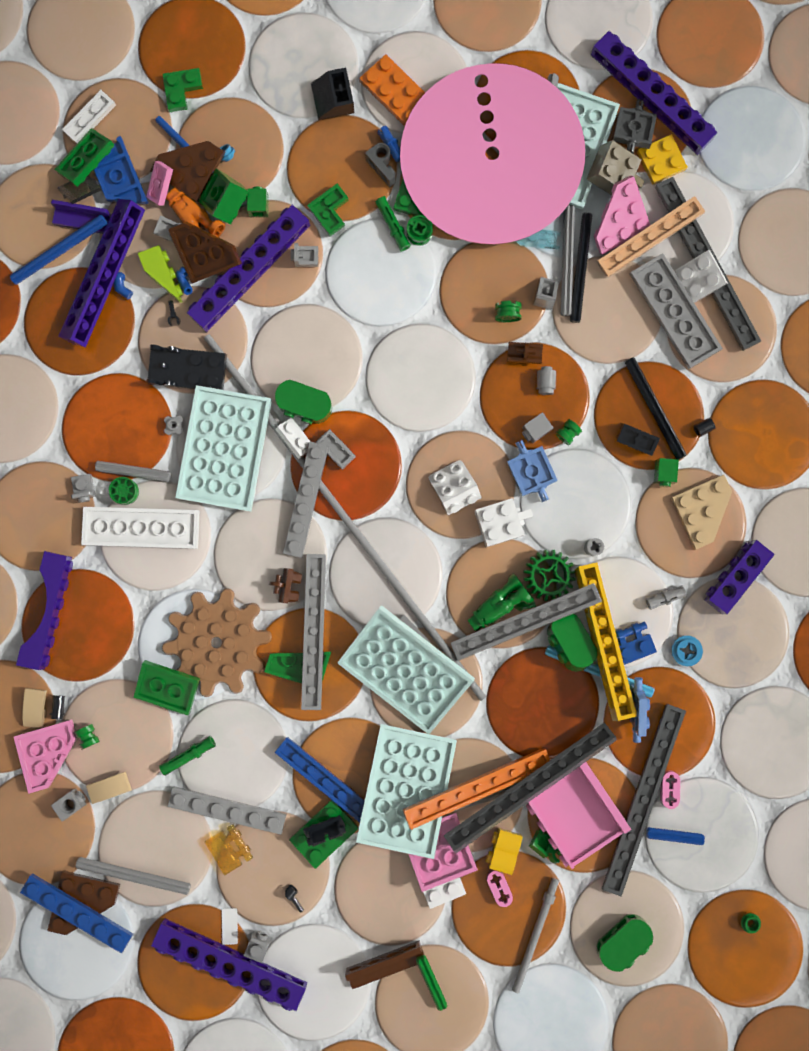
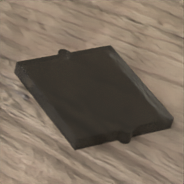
M89 176L78 187L71 182L57 187L59 192L63 194V197L67 198L72 204L102 190L96 183V180Z

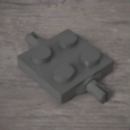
M640 99L636 101L635 108L620 107L613 141L626 144L627 150L634 154L635 147L650 149L657 114L642 110L644 101L641 100L640 103Z

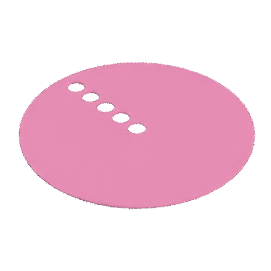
M480 64L458 70L434 84L417 102L406 122L400 148L401 170L407 191L420 212L436 227L447 234L468 242L479 244L509 243L524 239L541 231L559 217L569 205L583 175L585 164L584 135L572 105L562 92L547 79L530 70L514 65ZM478 75H485L488 78V84L483 88L477 87L474 83ZM481 93H488L491 97L490 103L486 106H482L477 102V97ZM484 111H490L494 115L493 121L489 124H485L480 120V114ZM486 129H493L496 132L497 136L494 141L487 142L483 139V132ZM489 147H495L499 150V157L497 159L489 160L486 157L485 152Z

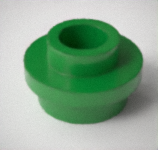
M746 913L741 918V927L747 933H756L761 927V920L754 913ZM753 920V924L748 926V921Z

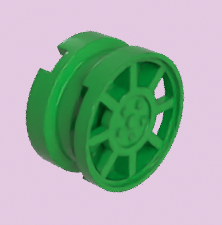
M423 215L412 217L407 223L406 234L408 240L417 246L427 244L433 234L432 222Z
M501 301L500 305L497 302L495 304V310L497 311L495 320L498 322L520 321L522 319V315H520V310L522 309L521 302Z
M118 477L111 482L109 495L113 501L119 504H132L138 498L139 488L133 480L127 477Z

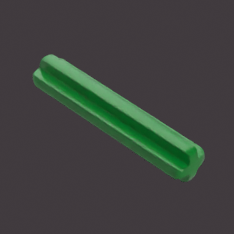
M425 955L418 956L416 963L437 1009L442 1011L447 1008L445 997Z

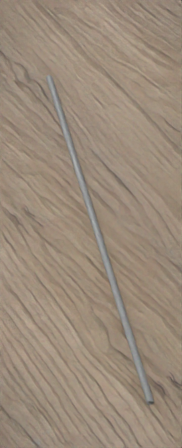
M210 334L204 337V340L214 352L224 353ZM227 357L226 368L246 394L257 396ZM269 413L268 424L272 427V429L275 431V433L278 435V437L281 439L284 445L288 448V450L291 452V454L294 456L297 462L301 465V467L304 468L305 458L301 457L300 459H298L293 451L289 448L286 442L275 430L277 426H279V424ZM321 480L319 490L442 652L467 672ZM473 681L469 687L478 699L482 701L486 695L477 683Z

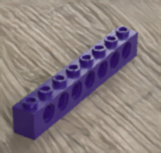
M608 31L593 46L591 56L638 100L640 99V102L643 100V105L653 114H657V118L696 155L714 139L718 133L711 123H707L697 110L691 108L683 97L675 93L673 87L667 85L658 73L653 72L644 60L639 59L630 47H626L616 34ZM638 77L643 78L645 81H640ZM651 90H656L658 94L653 93ZM665 102L670 103L671 107L667 106ZM678 115L684 116L685 119L679 118ZM692 128H696L699 132L693 131Z
M118 199L58 337L74 345L86 347L145 212L144 208L132 200Z
M294 205L285 208L281 212L279 219L276 222L272 221L267 227V231L263 235L257 236L254 244L242 252L240 257L242 264L230 268L224 275L218 276L215 284L202 293L200 300L190 305L187 312L190 318L207 333L310 227L309 219ZM287 224L292 226L289 230L282 229ZM272 238L279 239L275 244L269 243ZM260 251L266 252L263 257H257L256 255ZM247 264L252 265L249 271L243 270ZM233 278H239L237 284L230 283ZM219 292H226V295L223 298L217 297ZM213 305L212 310L204 311L205 306Z
M164 919L151 945L161 954H170L179 962L185 961L190 963L194 969H203L214 978L221 977L232 986H241L250 994H258L270 1003L276 1002L281 1004L282 1008L288 1011H297L308 982L266 963H260L247 958L243 953L168 919ZM171 939H177L180 945H173ZM189 947H195L198 953H191ZM207 955H213L216 961H209ZM231 963L234 969L228 970L224 964ZM249 971L252 977L246 978L242 972ZM267 979L270 985L264 986L260 980ZM284 987L288 990V993L282 994L278 989Z

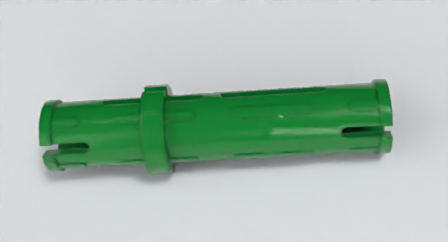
M386 197L378 198L375 204L391 231V237L395 239L401 252L409 249L411 244L404 234L405 230L397 221Z
M208 736L197 744L193 743L184 752L159 765L160 771L166 776L189 761L202 757L203 753L216 747L214 739Z

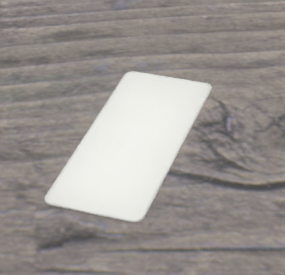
M237 908L222 909L223 945L238 944Z

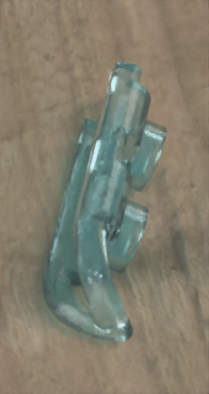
M541 230L527 237L526 243L520 240L516 242L527 247L559 250L560 246H556L557 236H560L561 232ZM538 240L545 241V245L538 244Z

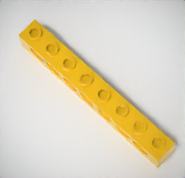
M598 563L579 566L574 569L578 588L581 589L595 583L602 599L601 603L588 607L584 611L591 639L598 650L597 662L612 721L637 717Z

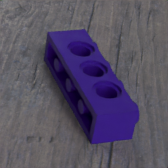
M758 540L747 541L741 548L742 553L739 556H735L729 563L730 568L719 575L717 578L719 581L715 587L711 586L707 590V597L704 600L721 614H728L775 555ZM748 556H750L753 560V564L751 566L747 565L746 559ZM736 571L740 572L741 579L739 581H737L734 577ZM724 586H727L729 588V594L727 596H725L722 592Z

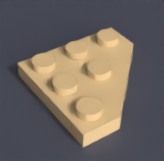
M725 475L671 497L694 550L708 545L715 540L732 494Z

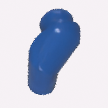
M181 267L176 271L175 275L184 294L190 295L193 289L186 279L188 274L185 267Z
M118 272L113 283L114 290L129 300L133 292L124 286L125 274Z

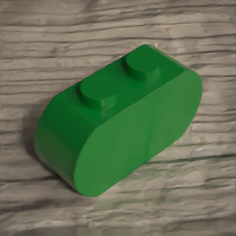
M293 380L282 382L275 392L276 403L280 410L284 412V416L293 419L296 416L302 418V422L312 425V423H323L331 415L332 402L327 392Z
M571 614L549 624L547 628L548 641L552 647H555L559 661L567 669L582 671L596 660L598 650L577 615Z
M627 914L597 941V954L606 968L611 971L621 972L625 968H630L635 963L636 958L640 955H645L649 951L653 943V932L642 917L635 914Z

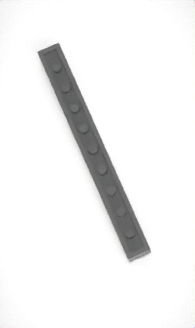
M674 177L655 186L668 213L686 202ZM695 219L678 232L693 259L710 250L728 284L714 291L712 295L740 348L744 351L760 343L761 339Z
M669 704L665 705L625 819L631 830L621 834L602 885L604 891L622 897L686 713L683 709Z
M605 723L601 724L446 833L444 837L455 854L617 740L616 736Z

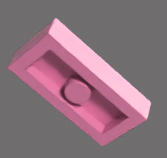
M155 161L146 196L157 205H164L173 172L172 168L161 161Z

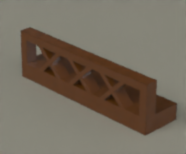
M420 940L346 968L345 977L347 981H350L352 990L416 966V958L425 955Z

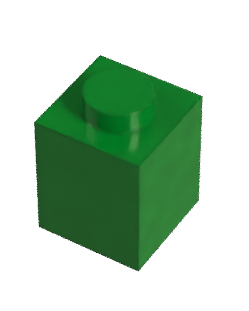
M255 186L252 189L247 188L249 191L247 194V212L249 217H268L267 189L260 186Z
M666 458L655 460L654 483H659L660 487H671V485L677 483L679 460Z

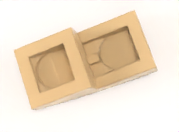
M25 688L23 726L44 728L46 715L44 706L47 690Z
M126 771L86 785L92 804L132 790Z

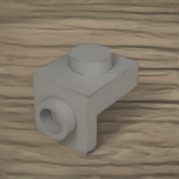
M160 215L153 234L173 242L168 229L181 223L174 222Z
M294 243V249H291V261L295 262L296 267H318V246H299L298 243Z

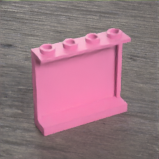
M586 762L526 805L531 815L536 814L540 821L537 824L542 832L547 831L551 838L548 841L554 850L558 848L562 853L559 858L565 867L570 866L571 869L621 834L631 830Z

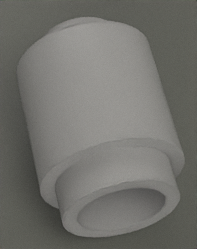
M544 366L541 367V370L537 371V390H539L540 395H553L554 390H556V371L552 370V367Z

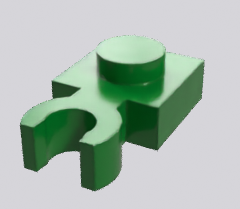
M541 829L537 830L529 847L542 858L548 857L553 864L559 863L560 860L556 858L555 854L557 853L560 856L562 853L558 848L554 850L548 841L551 838L548 834L543 833Z

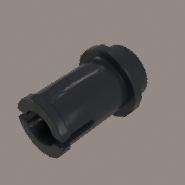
M53 695L52 713H49V715H51V719H63V715L66 714L64 713L65 696Z

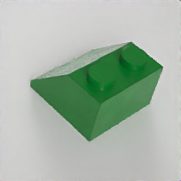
M216 168L199 202L213 217L231 225L233 219L237 217L242 203L245 202L249 191L242 184Z

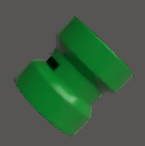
M568 419L564 423V427L555 434L564 444L569 446L573 442V438L579 436L582 429L574 421Z
M93 724L74 732L76 738L81 739L79 744L81 750L100 742L98 736L92 733L95 730Z

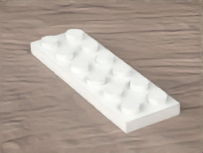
M83 507L81 545L198 549L200 511Z

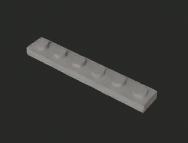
M309 442L283 551L284 554L303 557L329 449L327 445Z
M175 786L172 788L168 807L280 835L282 834L287 815Z

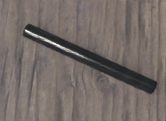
M587 212L583 213L581 218L572 311L570 315V322L579 323L582 314L593 216Z
M632 357L626 360L625 364L677 460L684 458L686 452L636 359Z

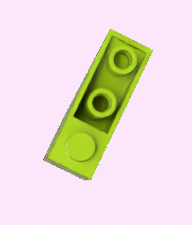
M157 245L139 252L140 261L147 275L178 302L182 303L181 296L183 292L180 285H176L174 281L177 277L173 267L169 268L167 263L170 261L167 251L162 250Z

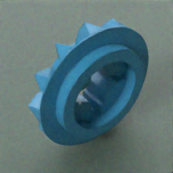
M681 636L675 640L672 646V656L677 663L682 666H693L702 658L703 648L698 639L693 636ZM688 645L689 649L694 653L684 656L685 653L680 648H686Z

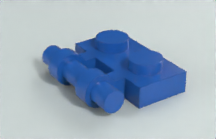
M645 621L639 624L636 622L631 624L629 628L615 631L620 644L619 648L624 665L657 652L651 635L646 634L642 636L641 631L648 628ZM632 634L635 635L636 639L626 642L625 637Z

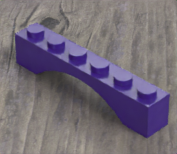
M44 551L40 572L46 586V609L42 622L36 632L28 641L20 646L17 666L44 670L49 664L50 656L48 654L50 648L54 645L55 637L53 634L59 625V610L64 605L62 597L64 591L68 588V573L73 568V561L70 556Z

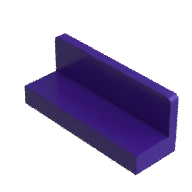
M58 200L51 201L55 208L52 221L55 226L80 229L99 215L104 216L107 224L111 217L107 209ZM107 225L95 233L103 234Z

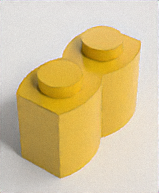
M498 828L497 832L494 831L491 840L494 846L492 851H488L486 862L489 863V869L509 875L513 874L523 838L521 834Z

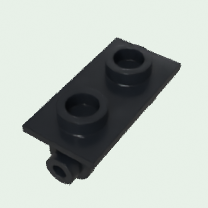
M339 815L321 823L313 824L303 829L307 836L308 846L312 845L315 847L326 842L325 835H328L329 840L343 836V833H346V825Z

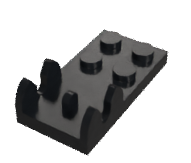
M150 345L151 352L148 379H146L147 384L195 389L196 385L220 390L224 389L226 353Z

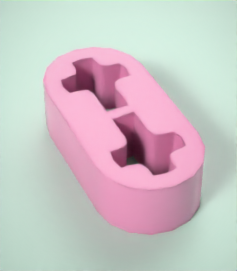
M671 770L665 771L660 785V801L668 809L676 808L680 802V777ZM670 775L675 778V781L671 782V788H669V782L666 781V778H669ZM669 791H671V796L675 798L674 801H671V804L665 801L666 798H669Z
M491 869L487 874L488 885L496 903L501 907H507L513 900L510 888L503 873ZM493 874H496L497 877L501 876L499 878V886L496 885L495 881H490L493 879ZM502 889L505 895L509 894L506 897V901L498 899L501 897L499 890Z

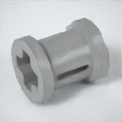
M598 538L588 540L585 543L584 550L587 555H600L604 551V543ZM597 544L598 548H596V551H591L590 547Z

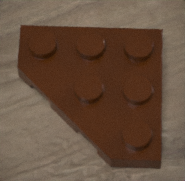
M205 141L158 154L155 161H161L173 169L169 184L199 202L211 176L226 152L210 141Z
M184 222L168 229L192 284L242 264L235 245L189 222Z
M63 871L58 889L101 914L116 904L120 884ZM52 912L47 931L68 935L78 927Z

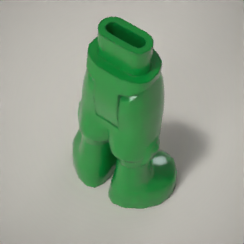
M512 573L508 578V582L501 589L494 591L473 612L474 615L467 620L472 628L478 631L480 628H486V625H490L506 614H509L516 604L520 602L532 604L535 600L518 577ZM517 590L511 597L505 599L507 595Z

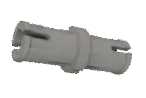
M681 585L668 591L663 590L658 595L646 598L648 608L652 610L661 605H670L675 600L687 597V594Z

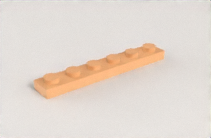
M695 196L599 259L598 264L606 276L610 277L705 213L704 208Z

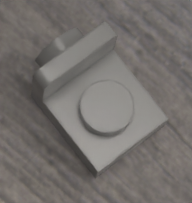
M91 474L71 477L74 493L71 495L72 499L78 500V503L90 501V498L96 497Z
M253 931L244 956L262 963L271 938L264 932L257 931L256 933Z

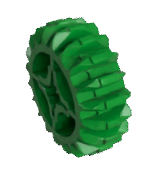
M544 550L543 557L540 552L536 553L538 559L533 556L530 557L533 564L526 563L530 570H524L523 573L529 574V577H525L523 580H530V584H527L526 588H534L530 592L531 595L538 592L537 599L544 595V601H548L549 596L551 600L556 599L555 595L558 598L563 596L561 592L569 594L566 587L573 588L569 581H575L576 578L570 577V574H574L575 570L569 571V567H572L573 563H565L569 559L567 556L560 559L562 552L555 556V550H551L550 555H548L547 550ZM543 560H553L548 569L537 566ZM558 564H560L564 571V579L557 574ZM552 570V575H554V578L556 579H549L547 581V576H545V573L543 572L547 573ZM534 572H537L542 577L541 587L535 581ZM551 582L561 584L555 591H545Z

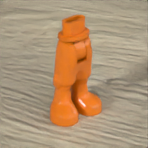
M173 188L166 195L169 206L182 223L189 222L199 227L198 223H201L209 233L217 237L221 236L225 229V224L221 220L212 221L204 209H201L192 199L183 192H179L176 188Z

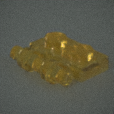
M234 824L227 827L230 833L227 837L223 830L205 841L206 846L224 876L242 865L239 857L243 856L246 862L253 858L250 853V847L244 843L241 838V832L235 828ZM233 840L239 848L236 852L230 844Z

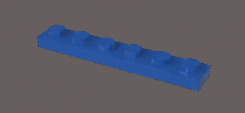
M287 737L275 753L360 823L365 800L292 739Z
M33 873L20 891L21 894L121 954L133 936L132 932Z

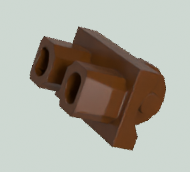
M509 342L507 362L542 364L543 344Z
M284 568L283 575H276L275 582H269V585L274 586L273 594H279L278 602L286 604L288 602H298L299 592L291 591V584H300L302 574L295 572L294 569Z

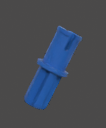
M387 126L381 127L382 132L378 130L377 134L383 143L390 148V154L394 160L400 162L398 140L392 136Z

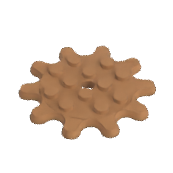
M223 589L219 599L214 603L208 602L203 593L194 592L191 595L193 610L190 614L183 615L179 612H172L169 615V623L177 628L178 635L174 640L166 641L162 645V651L166 655H177L180 658L181 665L177 671L200 678V694L202 696H211L218 683L227 684L232 693L238 694L244 688L241 677L245 671L251 670L257 674L264 672L266 664L257 656L256 650L260 645L271 642L272 634L268 630H257L253 625L255 617L260 613L259 605L250 603L245 608H237L234 605V592L231 589ZM215 637H219L222 641V645L219 648L212 646V640Z

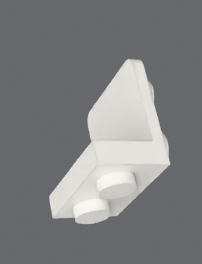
M461 460L429 476V481L441 499L447 515L458 512L463 507L473 504L482 498L476 482Z

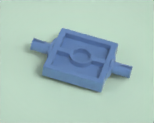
M523 440L515 443L520 454L516 458L507 461V464L522 497L538 492L542 502L549 500L545 488L558 480L543 447L527 450Z
M635 677L634 684H631V694L637 717L630 718L633 726V742L635 743L641 742V736H646V731L650 727L649 717H647V711L650 710V700L642 689L643 679L641 677Z

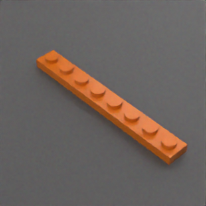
M545 748L537 750L402 809L409 829L412 830L522 781L550 761L547 750Z

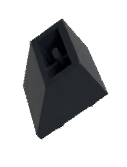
M346 67L327 71L311 83L318 120L355 113Z

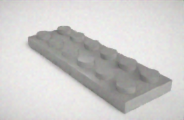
M663 253L630 273L631 278L688 369L723 349Z

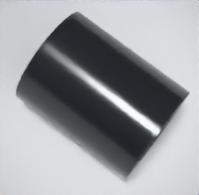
M707 418L693 426L698 437L716 429L711 418Z

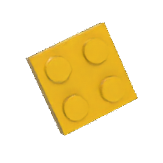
M672 134L651 143L650 149L640 148L637 150V154L652 185L679 174L688 168Z

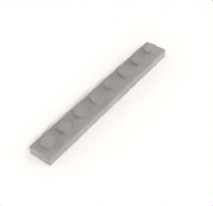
M307 554L301 710H321L326 554Z
M595 583L453 641L451 645L457 661H460L601 603L602 599Z

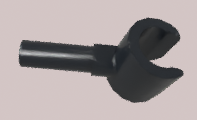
M170 300L168 301L170 308L168 324L172 326L171 320L176 318L179 325L181 320L176 316L173 301Z
M291 884L285 890V896L294 903L301 913L304 909L295 897L298 890Z

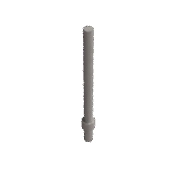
M556 878L551 879L548 891L544 893L542 899L544 902L512 991L515 993H519L550 906L554 904L555 892L559 884V880Z

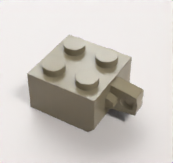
M612 140L599 147L587 180L610 195L613 193L611 191L614 184L630 175L634 176L638 189L642 188L644 180L636 175L641 159Z

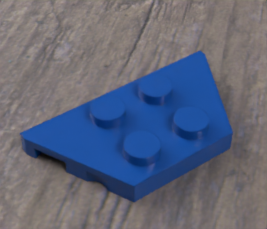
M119 136L116 138L117 142L110 153L94 169L104 196L108 202H117L118 199L132 200L136 204H149L124 141Z

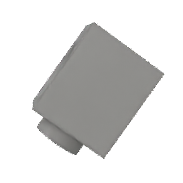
M542 412L522 427V434L527 441L534 443L549 433L553 426Z
M74 789L52 804L51 807L60 820L64 821L87 804L83 793ZM68 799L74 802V808H70L67 805Z

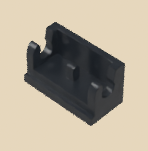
M622 423L621 430L616 436L617 442L653 456L660 438Z

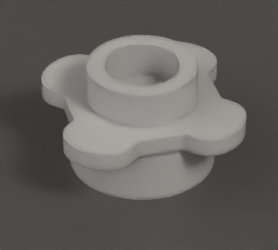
M181 416L175 418L165 417L166 428L164 431L167 435H180L183 433V418Z

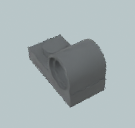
M378 143L365 152V159L390 188L395 184L396 175L390 166L387 167L390 162V148L384 143ZM379 153H384L386 156L380 158L377 155Z

